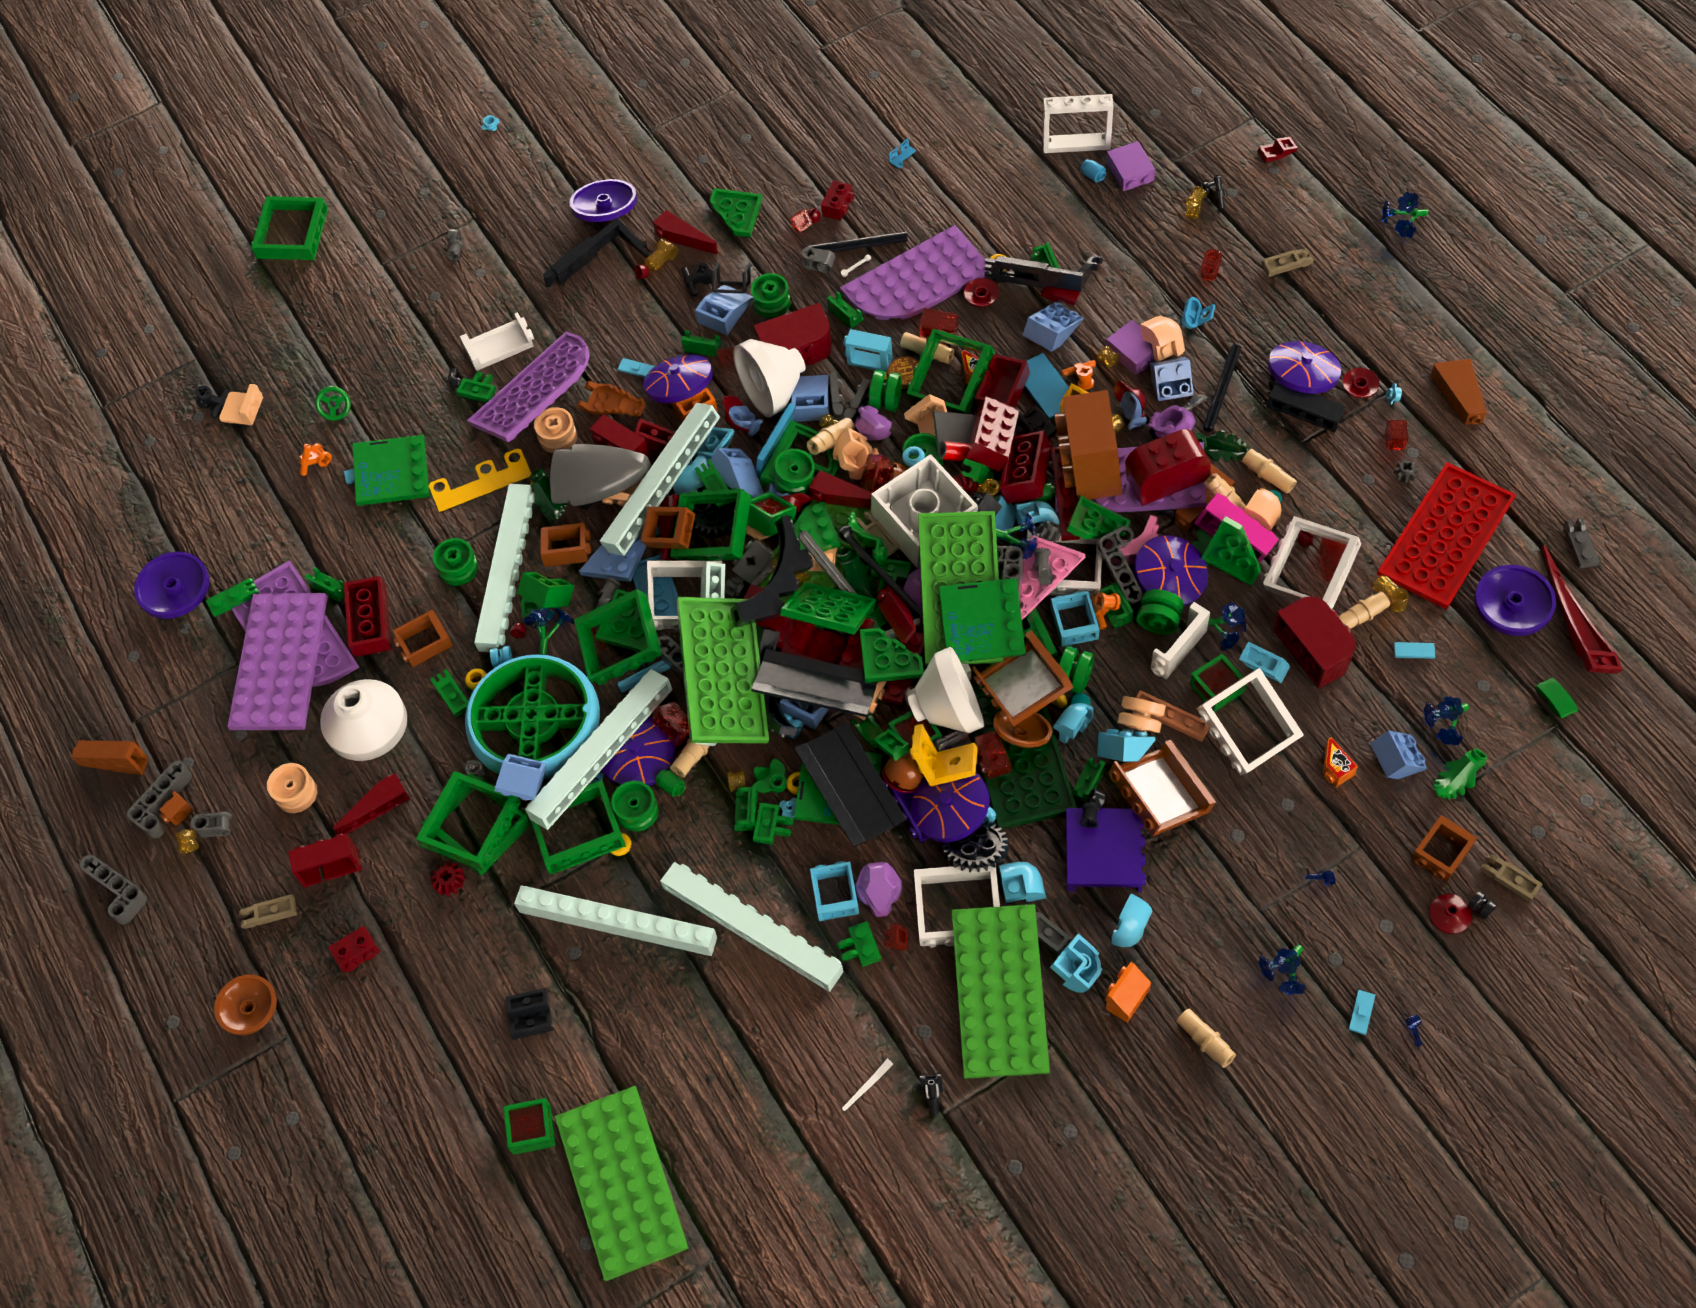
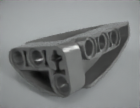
M574 444L569 449H556L553 453L550 471L551 500L553 504L571 503L572 506H579L609 498L643 479L651 467L649 458L642 453L604 445Z

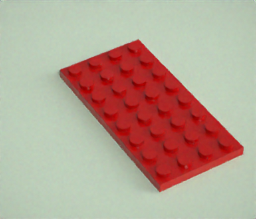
M1446 462L1379 568L1377 575L1447 610L1514 501L1516 494Z

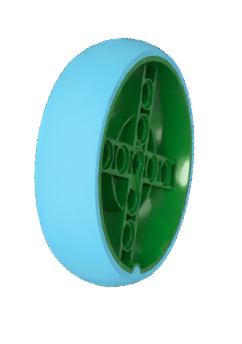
M548 655L521 656L495 667L478 683L466 709V735L476 757L488 769L499 775L505 758L495 754L488 748L482 737V731L506 730L513 739L519 742L518 756L546 763L545 780L554 777L555 773L566 764L567 760L577 752L579 747L591 736L592 732L599 727L600 706L593 685L582 671L574 665L560 658ZM547 676L559 678L572 684L580 692L584 704H558L550 694L546 693ZM525 678L524 692L513 697L507 706L488 707L500 691L510 684ZM579 728L565 746L553 754L540 758L541 744L550 740L557 733L558 729Z

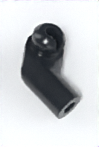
M455 368L450 369L448 384L452 388L459 387L461 383V378H457L458 370Z

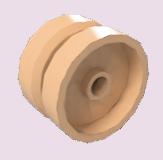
M552 407L542 411V414L536 417L534 429L541 447L546 452L554 453L556 449L572 448L577 441V431L572 416L567 410Z
M1123 696L1121 706L1133 712L1132 714L1126 712L1119 713L1117 723L1138 731L1160 733L1162 723L1152 719L1151 716H1164L1166 706L1143 699Z
M288 763L279 766L270 774L267 781V791L280 809L288 813H298L306 810L313 804L317 796V785L303 766Z

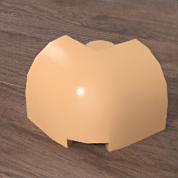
M1158 316L1141 323L1143 340L1152 344L1156 361H1161L1172 355L1179 356L1185 351L1182 331L1174 320Z
M847 428L834 446L833 459L840 462L842 469L848 470L850 478L855 480L869 478L882 467L877 448L873 449L866 441L867 437Z
M1263 488L1257 489L1246 506L1245 513L1251 518L1256 519L1261 526L1269 531L1274 526H1278L1282 511L1278 497Z

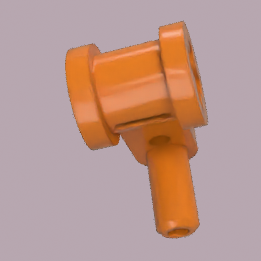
M1092 360L1085 363H1076L1073 367L1061 370V374L1065 377L1076 373L1079 378L1078 387L1083 390L1091 389L1094 386V380L1091 377L1093 374L1092 368L1096 367V362Z
M305 444L303 454L300 456V474L303 476L307 475L308 466L315 463L321 467L327 466L332 460V455L329 452H325L320 444H314L312 447L309 444Z
M1098 593L1097 595L1093 594L1090 596L1099 629L1101 630L1107 627L1104 615L1108 610L1116 611L1120 607V596L1117 593H1111L1110 595Z

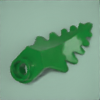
M852 512L848 518V525L866 547L874 548L873 558L876 559L877 563L886 561L888 552L887 547L884 546L883 538L864 531L857 523L855 512Z
M1474 748L1472 751L1466 752L1460 759L1447 762L1445 764L1447 771L1438 773L1441 779L1434 781L1436 783L1433 785L1435 794L1443 799L1447 798L1450 800L1451 796L1453 799L1457 798L1456 791L1460 795H1464L1465 786L1473 788L1475 786L1477 770L1486 764V754Z

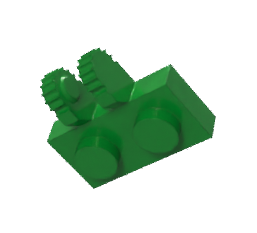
M478 371L473 380L463 378L456 391L457 395L487 403L496 392V387L491 385L493 376L487 374L483 382H481L483 373Z
M887 559L882 563H878L896 583L897 580L907 581L911 570V562ZM871 569V576L880 578L878 590L884 589L885 582Z
M760 803L753 842L773 845L775 834L781 837L791 836V830L777 827V823L790 826L793 825L794 820L790 817L779 816L780 805Z
M867 921L849 927L848 931L851 938L837 943V947L840 950L854 946L856 949L842 954L841 958L843 961L859 957L862 967L882 960Z

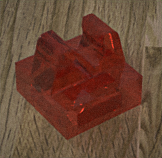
M801 209L790 217L792 226L799 233L813 224L806 209Z
M734 347L717 350L722 366H725L726 357L731 359L732 365L735 364Z
M897 923L891 924L890 929L885 931L889 941L884 942V945L900 951L907 950L908 930Z

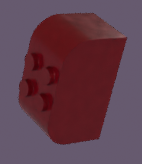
M820 303L754 325L757 341L782 346L788 350L796 348L801 354L805 366L813 365L826 359L832 351L830 325Z
M1188 429L1178 430L1143 444L1131 451L1125 460L1127 481L1142 506L1204 482L1211 476L1210 460L1194 433Z
M1304 597L1277 612L1273 628L1274 633L1318 689L1347 672L1355 649V639L1351 634L1350 628L1342 623L1338 613L1332 610L1325 601L1317 597Z

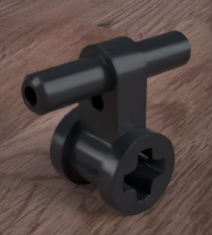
M1215 175L1214 181L1202 182L1201 189L1203 195L1209 197L1212 194L1217 197L1218 208H1225V191L1221 176Z
M704 262L697 264L694 273L691 275L687 267L681 269L685 285L694 297L698 295L695 285L700 282L703 284H710L712 282V270Z
M199 386L195 391L196 404L200 408L213 406L214 408L210 416L216 418L220 410L223 409L227 396L231 391L224 389L221 396L218 397L212 394V390L208 386Z
M937 1072V1075L929 1076L920 1074L922 1094L926 1093L931 1115L937 1116L939 1114L938 1104L940 1103L939 1092H943L941 1072Z

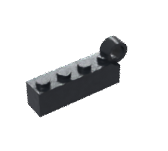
M1272 375L1270 376L1268 386L1271 393L1268 398V408L1335 433L1344 417L1345 405L1313 393L1291 390L1281 384L1274 383L1273 381L1276 380Z

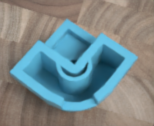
M697 455L694 461L688 463L673 485L676 495L690 493V491L698 492L697 489L704 486L695 468L698 467L703 472L701 464L704 463L709 468L707 460H711V458Z
M1033 500L1015 504V515L1019 525L1025 523L1027 525L1039 523L1040 525L1042 523L1046 524L1047 521L1060 525L1054 509L1043 501Z
M1076 703L1071 704L1065 709L1053 726L1059 732V741L1066 744L1070 738L1074 739L1078 731L1083 733L1093 719L1094 708L1088 704Z
M1028 862L998 865L1006 903L1024 899L1026 902L1046 899L1043 880L1035 866Z
M1130 894L1119 916L1118 930H1114L1111 944L1119 947H1131L1140 941L1143 937L1144 928L1152 914V908L1148 903Z
M1079 934L1071 940L1050 967L1065 980L1063 984L1065 987L1081 993L1090 989L1102 971L1101 962L1098 957L1099 952Z

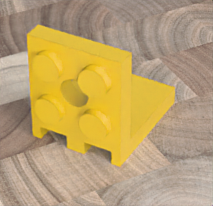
M923 724L915 725L910 754L912 759L916 760L920 773L924 774L930 787L975 776L978 749L975 743L937 752Z

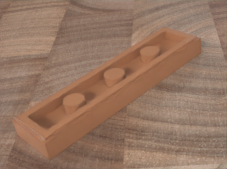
M1140 690L1136 696L1138 699L1166 706L1164 716H1151L1152 719L1158 720L1201 742L1210 729L1206 722H1203L1199 717Z

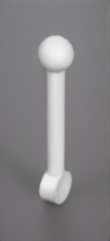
M865 255L864 259H862L849 269L842 270V277L848 276V273L850 271H852L865 261H870L871 256Z

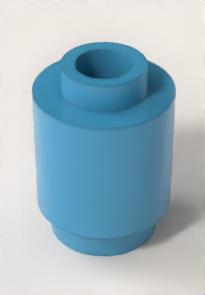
M1086 159L1081 165L1080 170L1083 175L1096 183L1102 181L1106 176V168L1094 160Z

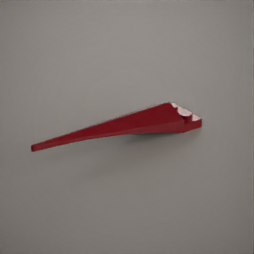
M1544 545L1541 547L1578 657L1583 660L1587 672L1618 674L1623 669L1616 652L1598 632L1578 604L1561 576L1547 547Z

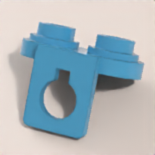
M1196 297L1187 299L1181 319L1182 325L1193 329L1211 320L1215 305L1212 304L1202 309L1201 303ZM1208 311H1210L1209 314H1208V316L1205 317V318H1203V316H1204Z

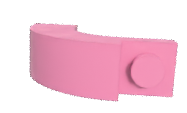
M1150 515L1143 533L1139 537L1132 539L1128 546L1120 549L1128 565L1134 564L1137 552L1148 540L1159 536L1157 534L1159 530V525H1157L1158 517ZM1107 541L1104 548L1111 549V542ZM1118 558L1111 559L1112 564H1121Z

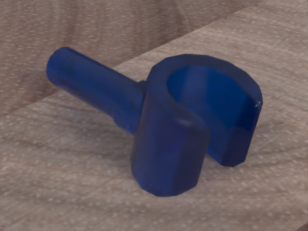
M1330 870L1322 874H1305V879H1324L1325 885L1336 883L1335 875Z
M1414 1014L1406 1020V1025L1412 1030L1417 1046H1421L1422 1042L1417 1027L1422 1024V1021L1417 1014Z

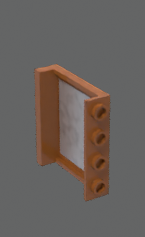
M1032 630L1025 634L1028 640L1025 644V656L1003 658V662L995 663L981 673L975 667L972 668L976 674L973 678L978 686H984L982 690L987 698H993L990 701L995 709H1001L1000 715L1005 722L1009 720L1013 727L1074 688L1066 673Z
M1172 740L1164 742L1161 749L1142 756L1139 761H1129L1121 765L1115 761L1108 772L1111 780L1117 785L1122 796L1129 802L1134 813L1138 815L1152 837L1209 813L1216 803Z

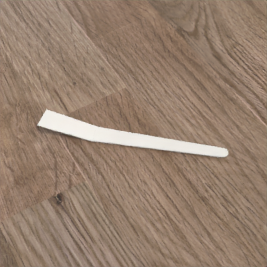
M887 1058L842 1109L844 1111L847 1110L884 1075L893 1063Z

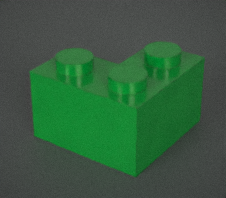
M523 572L517 594L523 596L524 600L537 604L536 606L540 609H560V607L569 606L574 585L562 578L548 579L537 572Z

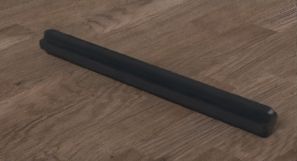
M901 232L808 247L838 252L907 242L908 233Z
M1233 344L1231 346L1204 423V431L1212 432L1241 351L1240 345Z

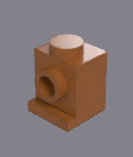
M174 791L172 793L174 796L159 809L162 812L159 816L167 824L171 821L177 826L194 810Z

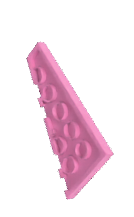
M1032 536L1028 548H1026L1023 554L1024 570L1020 602L1022 620L1085 558L1084 553ZM1040 547L1041 549L1043 547V549L1048 548L1051 551L1048 563L1052 570L1053 582L1050 585H1040L1041 583L1039 582L1041 581H1038L1040 579L1038 578L1040 576L1038 575L1039 572L1033 569V564H1035L1034 550Z

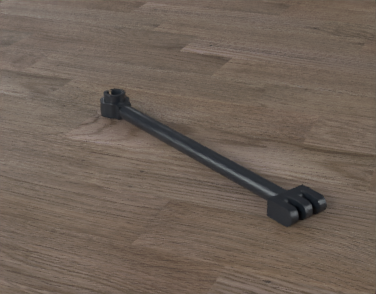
M848 525L839 528L837 533L840 539L849 544L920 618L919 622L923 626L922 609L853 538L854 532Z

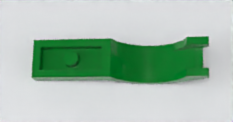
M870 713L860 723L854 719L851 721L854 728L871 747H879L895 761L911 749L909 744L892 730L888 729L884 732Z

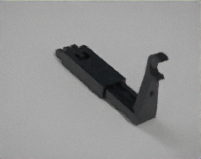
M616 218L592 238L587 237L553 264L543 274L545 286L551 287L556 282L561 285L598 255L597 252L619 234L620 238L647 259L655 258L657 250H653L651 253L647 252L644 249L647 248V241L641 242Z
M998 256L997 259H985V264L987 265H985L986 272H984V276L995 278L997 281L1038 288L1050 286L1081 292L1092 270H1098V264H1102L1103 257L1091 256L1086 264L1076 272L1048 267L1046 263Z

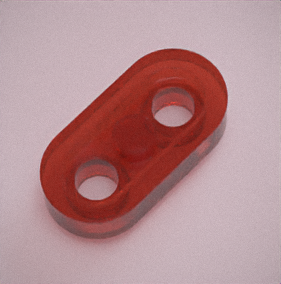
M1216 249L1206 251L1200 275L1204 280L1211 281L1217 278L1222 261L1220 251Z

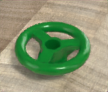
M328 386L321 389L316 395L315 407L319 415L324 419L338 421L349 413L351 402L344 390L339 387ZM333 391L341 394L342 396L339 397L337 395H331L330 397H327L324 394ZM321 400L327 403V406L330 408V415L322 410ZM331 400L336 402V406L331 405ZM345 401L343 412L336 415V409Z

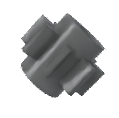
M1407 459L1402 463L1397 462L1393 472L1394 475H1397V481L1406 484L1410 480H1415L1418 473V468L1414 466L1415 462L1408 461Z
M1052 521L1040 524L1037 530L1040 533L1039 538L1050 542L1058 541L1062 534L1058 531L1059 525Z
M737 576L736 578L727 579L725 582L726 597L729 599H741L747 590L743 583L744 580Z

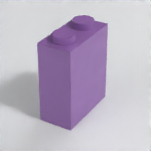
M1139 141L1107 151V165L1122 191L1154 181L1155 168Z
M1131 320L1106 340V351L1135 375L1140 371L1146 370L1150 363L1156 362L1152 344L1143 340L1141 326L1134 320Z

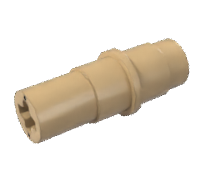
M905 332L901 338L900 346L920 355L921 351L925 349L927 338H921ZM939 343L933 360L950 364L954 357V349Z
M844 418L828 428L821 429L818 434L807 442V448L810 453L817 455L828 448H833L838 438L847 428L855 430L853 421L850 418Z
M1250 449L1242 460V463L1255 472L1257 477L1265 479L1270 484L1272 483L1286 494L1297 483L1294 478L1274 464L1272 459H1267L1253 449Z
M1217 473L1212 474L1206 479L1204 485L1213 497L1217 493L1226 496L1232 504L1240 507L1245 512L1246 505L1235 493L1234 487L1229 486Z
M1379 592L1365 600H1359L1356 605L1339 615V619L1343 624L1352 629L1366 621L1373 620L1374 616L1390 606V601L1383 592Z
M689 738L681 754L670 766L671 771L678 777L684 778L700 758L708 753L707 749L710 745L690 743Z
M1190 1008L1178 1017L1177 1023L1192 1037V1040L1200 1047L1201 1052H1205L1222 1068H1225L1233 1061L1236 1054L1220 1037L1221 1034L1212 1030Z

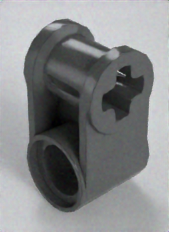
M806 247L802 250V266L806 270L829 273L836 256L829 250Z
M224 811L198 814L192 818L191 826L201 838L228 836L231 834L229 820L232 819V814Z

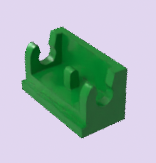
M1049 242L1032 249L1033 252H1040L1030 255L1031 261L1046 263L1048 267L1060 269Z
M836 292L835 299L831 295L827 297L828 310L850 329L864 320L862 312L859 309L855 311L841 298L839 292Z
M685 330L686 336L681 338L685 352L717 357L722 344L719 335H715V339L692 336L690 331Z
M965 458L963 463L971 466V472L962 471V474L973 479L974 482L989 488L995 470Z
M313 567L314 575L311 576L307 573L304 577L310 588L320 593H326L328 597L340 602L345 596L344 582L338 581L320 572L318 568Z
M1117 582L1099 591L1106 595L1117 593L1120 596L1119 609L1116 611L1109 609L1105 614L1113 629L1133 621L1134 611Z
M1093 758L1088 759L1072 790L1074 799L1087 803L1088 795H1090L1089 792H1092L1090 790L1097 788L1105 772L1106 762L1100 761L1099 764H1095Z
M756 786L737 788L735 831L755 830L758 809Z

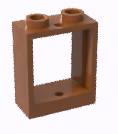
M648 507L645 515L644 529L641 533V542L649 548L689 549L695 513L687 507ZM659 516H678L674 538H655Z
M585 522L541 528V558L544 567L588 562V554H591V546L588 543L591 540L590 530L586 529ZM580 538V546L552 550L553 541Z
M434 610L393 630L396 636L393 638V641L398 649L402 647L403 652H401V655L405 662L410 661L412 667L453 646ZM433 626L440 639L411 654L404 640Z
M1441 815L1417 847L1411 859L1419 867L1426 868L1432 872L1436 878L1448 882L1474 846L1477 837ZM1436 832H1439L1463 848L1450 868L1423 851Z

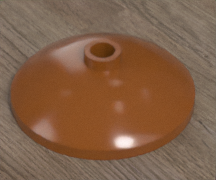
M999 712L996 713L993 720V726L997 734L1006 742L1018 747H1039L1046 744L1052 736L1050 723L1036 712L1014 727L1009 720L1005 722Z
M257 975L236 977L229 981L218 993L214 1005L215 1018L218 1024L231 1034H252L263 1028L272 1018L277 1004L276 992L273 986L263 977ZM253 1007L252 1011L248 1012V1009Z

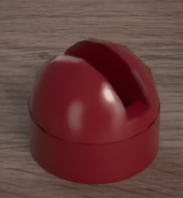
M816 208L810 209L807 213V219L810 223H817L821 220V214Z
M637 265L635 267V276L638 279L646 278L649 275V269L645 265Z
M1302 530L1297 540L1300 545L1309 546L1312 544L1314 537L1312 533Z
M521 622L514 623L510 634L515 638H524L526 634L525 625Z

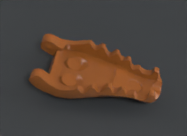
M587 381L585 384V388L592 392L588 403L580 400L576 405L580 410L592 415L628 414L636 417L640 416L645 408L643 398L638 399L630 396L629 392H625L623 389L619 390L617 386H612L611 384H598Z

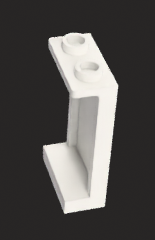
M518 312L515 313L516 320L470 340L467 334L460 336L476 371L534 347L532 339H534L530 329H526L528 327L524 317L520 318Z
M1193 602L1189 608L1187 629L1167 653L1164 654L1158 649L1153 651L1151 670L1155 675L1162 676L1167 680L1202 638L1208 627L1210 616L1208 610Z

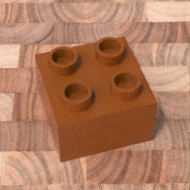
M1108 390L1063 397L1065 412L1055 414L1057 434L1060 436L1058 441L1065 488L1076 487L1077 499L1081 495L1089 500L1123 495L1118 449Z

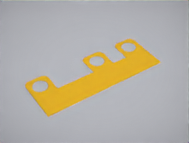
M521 449L505 453L504 458L508 468L497 472L492 460L477 464L475 469L480 479L453 490L450 489L445 478L431 482L429 488L439 512L528 478L531 475V471ZM512 453L520 455V459L517 462L509 461V456ZM484 464H489L491 471L486 474L481 473L480 467ZM442 482L445 484V488L443 491L437 492L434 490V485Z

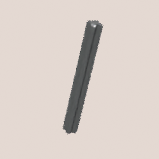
M807 531L801 532L798 535V539L838 589L857 594Z

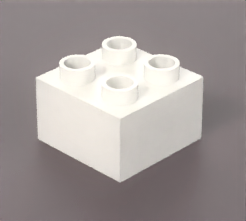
M931 454L871 494V515L880 522L899 544L900 550L916 568L920 567L918 513L978 511V505Z

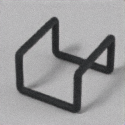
M716 263L712 270V291L715 293L744 294L746 292V285L751 283L750 264L746 265L742 273L743 281H721L720 264ZM716 270L717 282L719 284L743 285V290L715 289Z

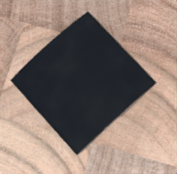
M1035 404L1023 416L1018 415L1014 436L1044 430L1049 440L1057 433V428Z
M547 988L506 997V1008L512 1040L553 1031Z

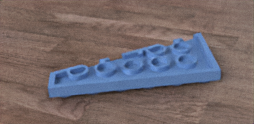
M641 533L625 556L609 553L601 545L579 570L581 576L604 579L611 577L612 580L614 578L619 581L631 582L646 548V545L641 542Z

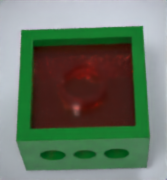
M767 492L751 499L747 524L763 535L770 537L778 533L775 522L781 516L789 515L790 520L794 524L797 507L774 493Z
M1222 653L1191 673L1189 685L1204 702H1207L1242 679L1243 676ZM1247 684L1211 707L1212 710L1216 712L1245 693Z
M912 711L888 723V729L906 741L910 748L913 745L912 735L914 734L915 725L923 724L933 744L936 739L942 737L936 725L929 723L927 719L918 722Z
M546 1098L503 1106L507 1146L513 1155L555 1147L551 1105Z

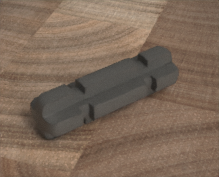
M958 730L952 731L936 739L934 746L937 750H943L967 738L969 733Z

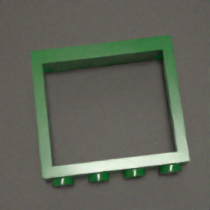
M266 196L265 202L262 204L261 216L258 218V226L254 232V240L251 242V250L256 258L315 260L328 212V206L324 198ZM274 210L313 211L304 245L264 244Z
M932 329L930 337L926 339L925 349L920 353L918 366L913 370V378L907 385L909 388L906 394L911 400L917 402L926 397L919 394V391L940 342L978 352L981 354L960 406L945 402L947 411L970 414L975 403L976 394L995 351L991 345Z
M733 488V490L718 489V491L703 490V492L690 491V493H680L678 507H687L692 512L694 504L736 502L730 547L671 549L670 557L677 561L742 560L751 495L745 492L744 489ZM676 516V522H675V528H674V535H675V530H676V525H677L678 516Z
M638 589L574 619L589 681L598 685L606 684L608 680L620 677L625 672L635 670L640 665L652 662L662 655L647 594ZM638 606L648 648L600 670L591 628Z
M454 771L416 840L425 849L484 871L487 864L492 861L494 851L500 847L502 837L505 831L509 830L511 820L514 814L518 813V807L521 802L517 796L502 795L500 792L495 791V786ZM463 785L506 801L477 856L433 840Z
M472 772L468 775L471 778L488 783L483 777H477ZM463 785L446 818L474 789ZM483 793L503 809L506 801ZM522 808L519 809L517 814H514L513 818L517 822L502 837L500 847L494 851L493 859L487 864L485 870L481 871L471 867L480 876L531 825L528 814ZM441 828L438 830L435 838L439 842L471 854Z
M602 780L588 785L568 808L602 796L614 832L550 856L540 825L531 820L544 863L550 875L626 847Z

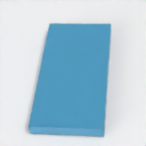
M1044 353L1027 360L1030 374L1024 388L1040 410L1051 421L1055 419V414L1060 413L1059 405L1069 387Z
M792 403L788 404L757 457L755 471L758 478H760L790 421H794L796 405Z
M660 555L640 561L634 573L633 580L636 589L647 594V561H661ZM653 577L654 616H678L676 602L678 594L672 577Z

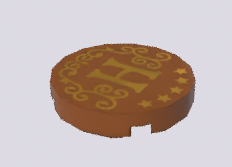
M911 357L897 358L890 363L888 376L891 372L901 373L902 389H908L907 385L911 382L913 370L918 366L919 361Z

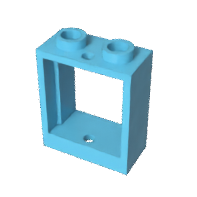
M850 329L848 336H845L843 346L846 348L844 356L847 357V364L871 370H882L888 373V367L893 360L891 337ZM855 348L864 349V350H869V351H873V352H878L880 355L874 354V353H869V352H864V351L855 350Z
M1078 591L1070 595H1058L1051 598L1050 608L1061 647L1099 639L1100 629L1088 591ZM1084 605L1090 625L1063 630L1058 611Z
M1250 642L1247 643L1239 658L1247 667L1253 670L1260 668L1265 676L1279 683L1283 682L1290 668L1285 659Z
M839 861L834 865H817L810 869L819 921L859 914L850 862ZM847 875L852 900L822 905L818 880Z

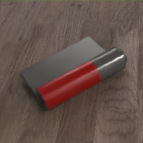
M933 412L937 450L941 460L964 461L976 415Z

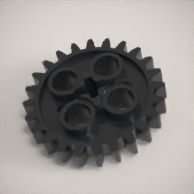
M731 502L721 509L718 508L716 503L694 504L693 513H695L693 528H695V532L700 531L701 536L708 533L709 538L712 534H715L716 538H718L719 533H722L725 537L726 531L732 534L731 528L733 527L736 502Z
M986 821L984 824L981 823L973 833L961 840L943 842L942 850L944 858H948V863H953L954 868L961 866V871L968 868L969 872L973 868H976L977 872H980V868H984L987 871L989 865L995 868V862L1002 863L1001 858H1006L1008 838H1006V833L1002 832L1001 827H996V823L990 826L989 821Z

